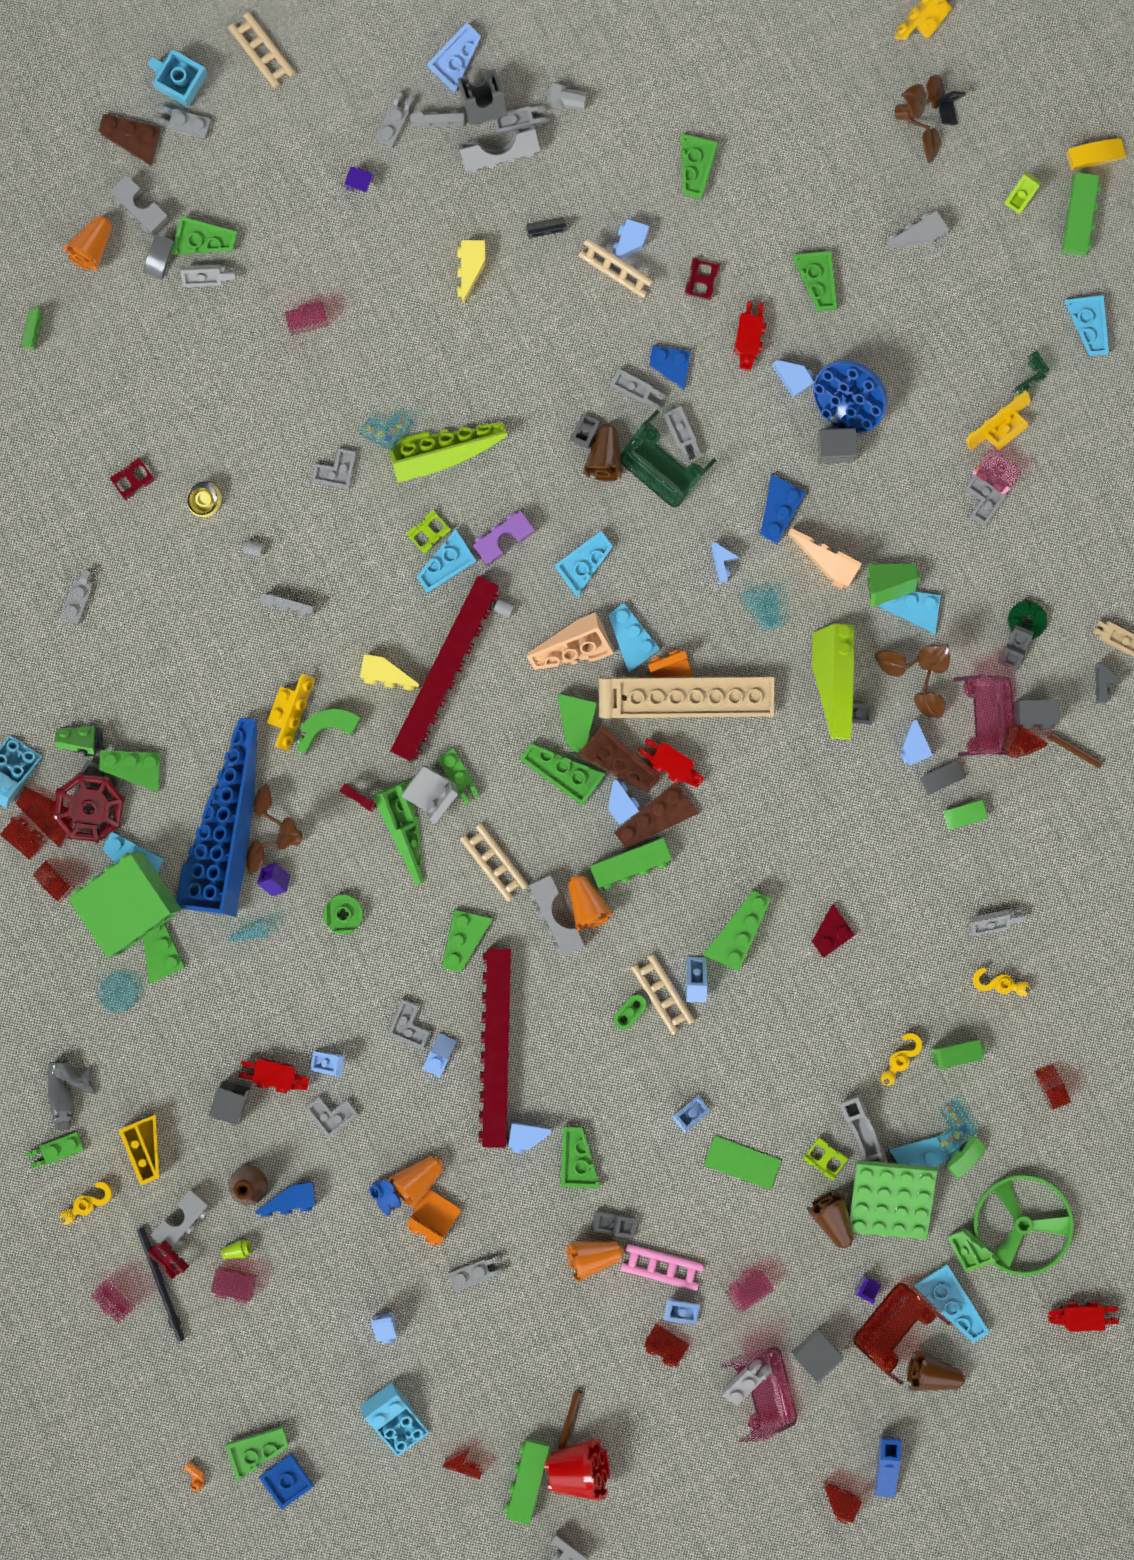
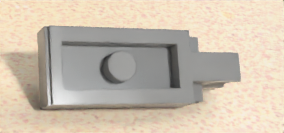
M225 265L181 266L180 268L183 287L221 286L227 280L236 279L235 267H225Z
M83 569L80 578H75L59 618L79 625L93 590V583L90 582L93 574L91 571Z
M1022 908L1007 909L970 917L971 935L974 937L1011 929V926L1015 923L1025 922Z

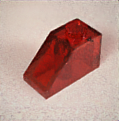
M1018 725L1006 728L1001 750L1008 753V756L1012 758H1019L1046 747L1048 742Z
M47 861L33 874L43 889L56 901L62 902L75 888Z
M1053 1064L1034 1071L1050 1109L1054 1110L1071 1103L1065 1085Z
M824 1481L823 1487L836 1519L845 1524L848 1521L853 1523L863 1502L861 1497Z

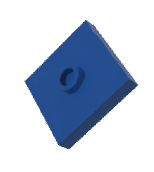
M292 1453L259 1476V1479L281 1510L315 1486Z

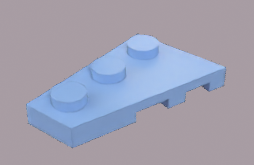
M468 23L426 65L454 93L458 87L457 79L463 76L481 37Z

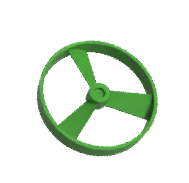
M1010 1175L991 1184L976 1203L972 1219L973 1235L979 1239L977 1230L978 1214L984 1200L991 1191L996 1193L1014 1218V1229L995 1251L999 1259L992 1264L1005 1272L1015 1275H1034L1053 1267L1068 1250L1073 1235V1216L1065 1197L1055 1186L1032 1175ZM1014 1179H1033L1046 1184L1060 1197L1066 1209L1067 1217L1030 1220L1022 1215L1009 1181ZM1031 1230L1067 1235L1059 1253L1047 1264L1027 1271L1009 1269L1024 1234H1028Z

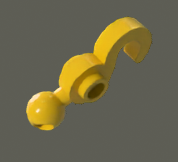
M985 968L977 969L972 976L973 985L980 991H989L994 987L1000 994H1007L1013 990L1019 996L1024 997L1030 993L1031 987L1027 982L1020 981L1014 983L1013 979L1006 974L996 976L987 985H982L979 981V977L986 972ZM1026 987L1029 988L1028 992H1025Z
M906 1033L902 1035L903 1040H914L915 1048L911 1051H897L890 1056V1069L881 1074V1082L884 1085H893L896 1081L895 1074L897 1071H904L908 1068V1057H914L921 1052L922 1041L916 1034ZM885 1079H888L887 1084L884 1083Z
M103 1181L96 1182L95 1187L103 1189L105 1197L98 1199L89 1195L79 1196L74 1201V1208L65 1209L61 1212V1222L70 1225L75 1221L76 1215H87L93 1211L94 1205L102 1206L107 1204L112 1198L111 1186Z

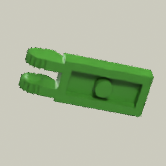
M454 748L437 757L449 780L456 784L457 791L465 804L469 803V799L462 789L468 785L473 796L476 798L480 797L473 785V780Z
M78 1132L39 1146L40 1148L26 1153L27 1158L33 1157L42 1152L44 1160L36 1161L30 1165L31 1169L85 1149Z

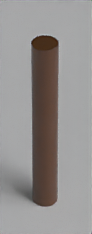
M1051 732L1048 737L1051 741L1093 766L1101 767L1103 763L1101 760L1057 734Z
M574 1391L557 1449L561 1450L566 1447L582 1392Z

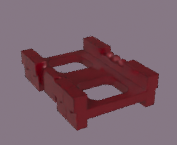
M693 258L685 295L710 301L714 290V280L718 274L720 264H713ZM700 264L711 267L709 276L697 273ZM695 283L707 286L704 295L693 292Z
M140 458L130 463V466H127L121 472L118 471L110 477V480L125 501L134 496V492L143 488L142 486L147 487L156 481ZM139 466H142L147 472V476L142 480H137L133 474V471ZM126 477L131 483V487L123 492L118 487L117 482Z
M345 783L339 791L348 798L358 802L370 812L376 807V803L362 796Z
M164 1239L161 1243L153 1246L147 1254L154 1261L158 1260L160 1266H163V1269L165 1268L164 1272L171 1279H174L178 1274L184 1273L189 1265L182 1257L178 1258L179 1256L171 1250V1245ZM157 1248H159L166 1256L162 1255V1253Z

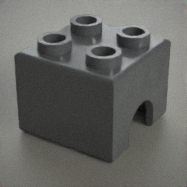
M495 69L485 71V80L479 85L471 84L468 76L457 79L469 125H479L485 121L498 120L507 116L503 91Z

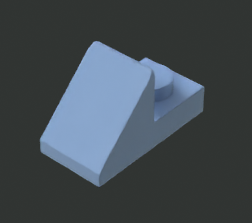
M715 542L711 544V550L718 581L721 584L727 582V577H730L729 567L724 565V563L738 560L739 557Z
M439 1033L422 1069L441 1077L457 1041Z
M313 1051L310 1071L341 1077L344 1057L338 1054Z
M698 1095L683 1108L676 1111L673 1119L685 1133L709 1113L710 1109Z
M670 1298L667 1302L664 1320L696 1324L700 1305Z

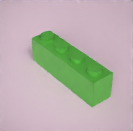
M1076 172L1072 177L1061 253L1084 257L1091 250L1092 239H1090V233L1095 228V220L1092 219L1093 213H1096L1098 208V201L1095 200L1096 194H1099L1101 189L1098 175Z
M662 838L591 865L590 869L597 887H602L604 891L614 887L613 883L620 880L621 883L632 880V875L637 873L640 876L651 873L650 868L655 866L658 869L669 866L668 862L672 858L665 840Z
M526 1438L525 1443L521 1442L519 1454L522 1455L521 1461L516 1462L514 1474H517L516 1481H511L509 1493L512 1494L511 1500L506 1501L504 1513H507V1520L530 1525L550 1443Z

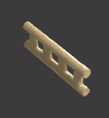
M247 12L243 16L246 19L245 23L238 28L232 23L228 26V29L272 87L277 89L281 85L278 82L280 77L287 73L291 78L296 72L252 14ZM252 27L258 37L249 43L242 34ZM264 43L270 52L260 58L254 49ZM275 58L281 67L274 73H271L266 64Z
M587 238L584 245L589 249L587 253L582 250L578 257L644 299L647 291L642 288L644 284L650 287L653 280ZM595 252L605 258L604 263L594 258ZM612 263L622 269L620 274L610 268ZM628 273L638 279L636 284L626 278Z
M481 823L475 827L479 833L470 840L465 835L460 841L508 902L514 898L510 892L518 886L524 890L529 884ZM484 839L490 849L481 855L475 848V845ZM496 854L503 864L493 871L486 861ZM508 870L514 880L505 886L498 877Z
M653 953L647 957L650 962L641 969L636 964L630 969L673 1035L679 1031L676 1025L684 1020L691 1024L695 1019ZM655 970L660 980L650 986L644 975ZM665 986L671 996L660 1002L655 992ZM676 1003L681 1014L671 1019L665 1009Z

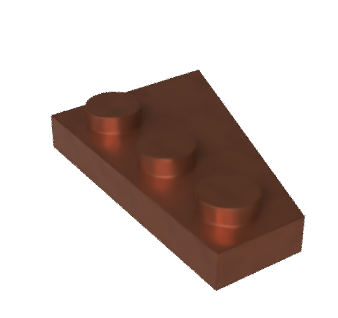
M103 114L98 133L151 167L160 128Z

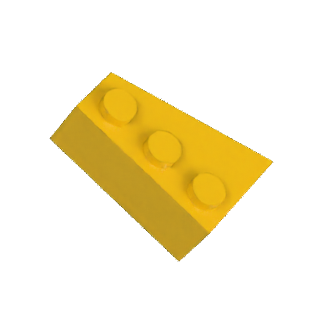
M155 1114L118 1130L140 1186L159 1178Z

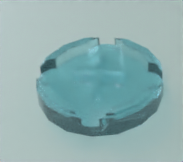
M117 973L109 975L99 987V1000L104 1008L110 1012L121 1013L128 1011L138 1000L137 984L126 974Z

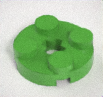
M337 895L328 901L324 907V922L335 933H351L362 922V906L357 899L349 895ZM341 909H345V912L349 913L345 920L338 917Z

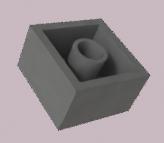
M1019 700L1013 703L1014 727H1019V730H1031L1035 726H1039V730H1051L1055 725L1060 724L1059 700Z

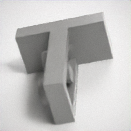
M555 1532L551 1537V1542L562 1550L561 1552L557 1551L551 1560H568L570 1557L574 1560H588V1556L558 1532Z

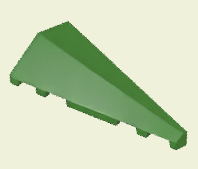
M409 779L384 788L373 794L372 797L415 884H421L425 882V878H422L421 873L423 859L419 855L421 840L418 816H415L414 804L402 797V792L412 780Z

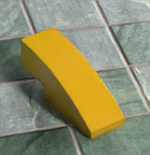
M1121 138L1069 148L1066 152L1071 171L1085 167L1091 168L1127 157Z

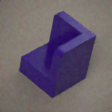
M351 166L344 183L345 189L352 192L356 189L366 193L370 182L374 180L373 174Z
M274 863L261 868L257 884L268 894L275 896L287 892L290 875Z
M863 1275L854 1293L856 1296L875 1304V1297L881 1284Z

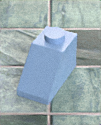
M776 360L772 365L792 398L808 390L815 383L813 381L815 379L810 369L806 370L802 365Z
M917 719L910 723L901 746L902 752H900V756L903 762L908 763L909 766L933 756Z
M687 957L686 1002H706V957Z
M512 1122L508 1147L512 1148L513 1152L524 1153V1150H529L551 1134V1128Z
M388 1312L373 1316L371 1324L376 1341H382V1344L394 1342V1338L398 1336L394 1313Z

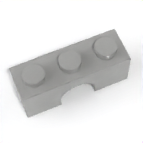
M127 175L110 190L113 196L111 198L118 207L122 205L127 210L125 212L132 221L136 219L140 223V229L145 234L150 233L154 237L170 221L169 217L154 202L145 209L136 207V201L143 192Z
M192 1188L177 1204L185 1215L183 1223L173 1224L166 1218L151 1236L158 1243L165 1239L171 1247L176 1249L183 1242L181 1237L186 1232L189 1235L196 1227L194 1222L198 1218L202 1220L210 1211L207 1209L210 1203Z

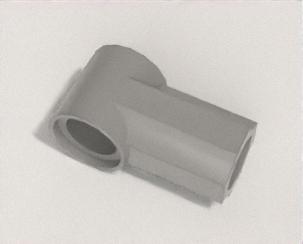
M552 83L549 87L546 104L553 108H563L564 106L584 110L587 92L567 89L564 85Z

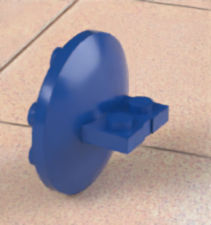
M837 360L827 364L815 379L813 394L816 405L822 417L837 428H856V433L867 432L875 428L884 418L888 407L887 393L882 381L867 366L852 360ZM832 416L838 420L837 424L830 420Z

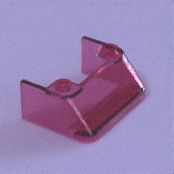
M993 675L954 677V682H964V693L969 698H974L976 737L970 738L967 743L968 752H958V756L1013 755L1016 743L1013 688L1010 678Z
M778 1347L738 1355L721 1363V1368L734 1367L737 1374L758 1359L762 1361V1365L757 1372L764 1368L765 1365L772 1368L767 1378L751 1392L756 1412L750 1416L748 1421L751 1433L739 1438L740 1442L767 1440L792 1427L797 1422V1411L783 1355Z

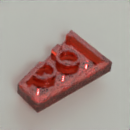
M24 786L16 805L61 848L67 834L57 821L52 819L55 801ZM63 805L62 812L68 811V808ZM70 816L64 817L67 823L72 826L74 823Z

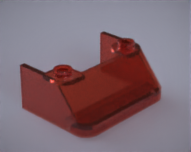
M899 1283L893 1287L858 1330L853 1342L885 1374L902 1385L904 1382L892 1371L899 1361L898 1355L893 1350L917 1321L927 1325L938 1317L948 1326L952 1323L909 1286Z

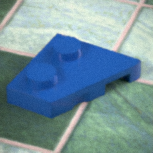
M652 345L649 366L684 390L691 352Z

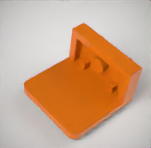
M680 649L668 653L669 657L662 659L659 656L651 659V664L648 665L651 677L693 676L687 661L686 652H680Z
M429 1190L416 1207L406 1225L409 1226L408 1230L412 1233L424 1235L426 1237L425 1240L431 1245L435 1246L438 1244L440 1246L461 1210L444 1197Z

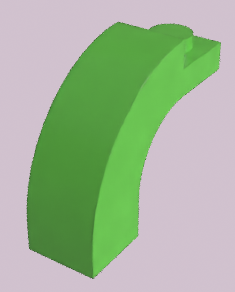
M328 709L314 714L300 728L306 735L300 737L297 743L299 747L297 751L306 755L316 736L328 728H337L353 736L361 718L341 709Z

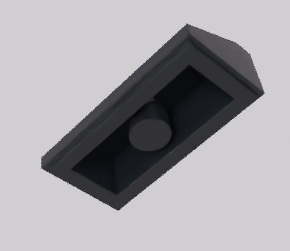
M564 217L526 224L528 238L567 231Z

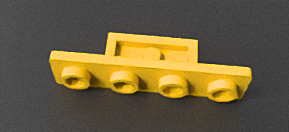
M920 0L917 7L910 11L906 21L897 28V32L894 35L895 39L906 40L915 27L925 38H930L951 11V5L946 0Z
M1024 391L1022 394H1018L1012 402L1002 407L991 419H987L980 428L971 432L966 438L968 448L973 450L987 439L999 451L1029 427L1028 422L1018 414L1031 403L1029 393Z
M302 673L295 691L280 686L267 720L268 724L281 728L275 747L287 752L290 750L310 692L313 689L315 678Z

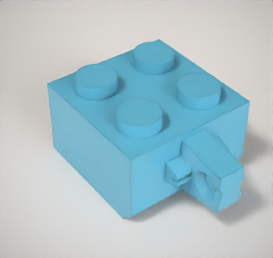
M171 50L166 60L163 59L162 62L152 57L148 63L149 67L156 71V77L152 82L154 88L188 108L208 75L205 67L175 50Z

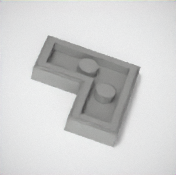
M337 448L334 466L314 463L311 483L350 490L357 451Z
M974 473L963 489L979 500L969 517L985 528L1007 494L976 473Z
M402 998L387 1035L424 1050L431 1031L413 1024L420 1005Z
M318 1096L304 1108L328 1139L359 1115V1112L348 1099L332 1111L322 1097Z

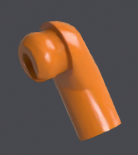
M189 1461L184 1470L192 1475V1484L190 1486L193 1491L197 1492L204 1486V1472Z

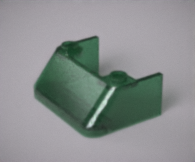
M656 410L639 427L621 453V463L669 506L678 507L703 480L717 460L713 458L704 469L695 463L690 464L685 469L657 445V442L660 440V433L652 425L660 413Z

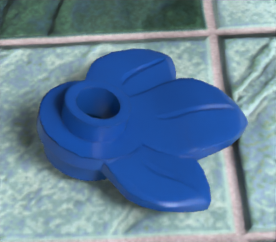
M376 1180L369 1187L370 1195L373 1199L377 1200V1205L382 1212L389 1216L391 1206L401 1207L400 1197L394 1192L395 1186L390 1181L383 1180L381 1182Z

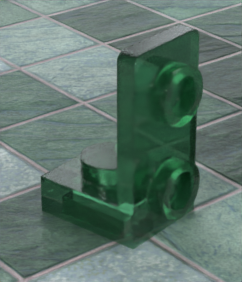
M1037 350L1027 358L1030 369L1033 372L1036 371L1037 374L1013 389L1014 394L1017 392L1022 394L1031 388V383L1034 381L1039 383L1047 377L1046 373L1050 369Z

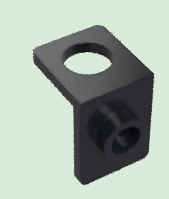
M951 91L937 99L943 125L955 126L958 124L953 102L966 96L965 92Z
M96 728L97 748H95L94 754H88L85 749H79L78 752L74 751V753H84V757L96 756V752L104 750L102 729Z

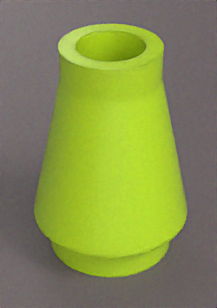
M240 1239L227 1247L221 1248V1255L224 1260L247 1258L252 1254L251 1244L248 1239Z

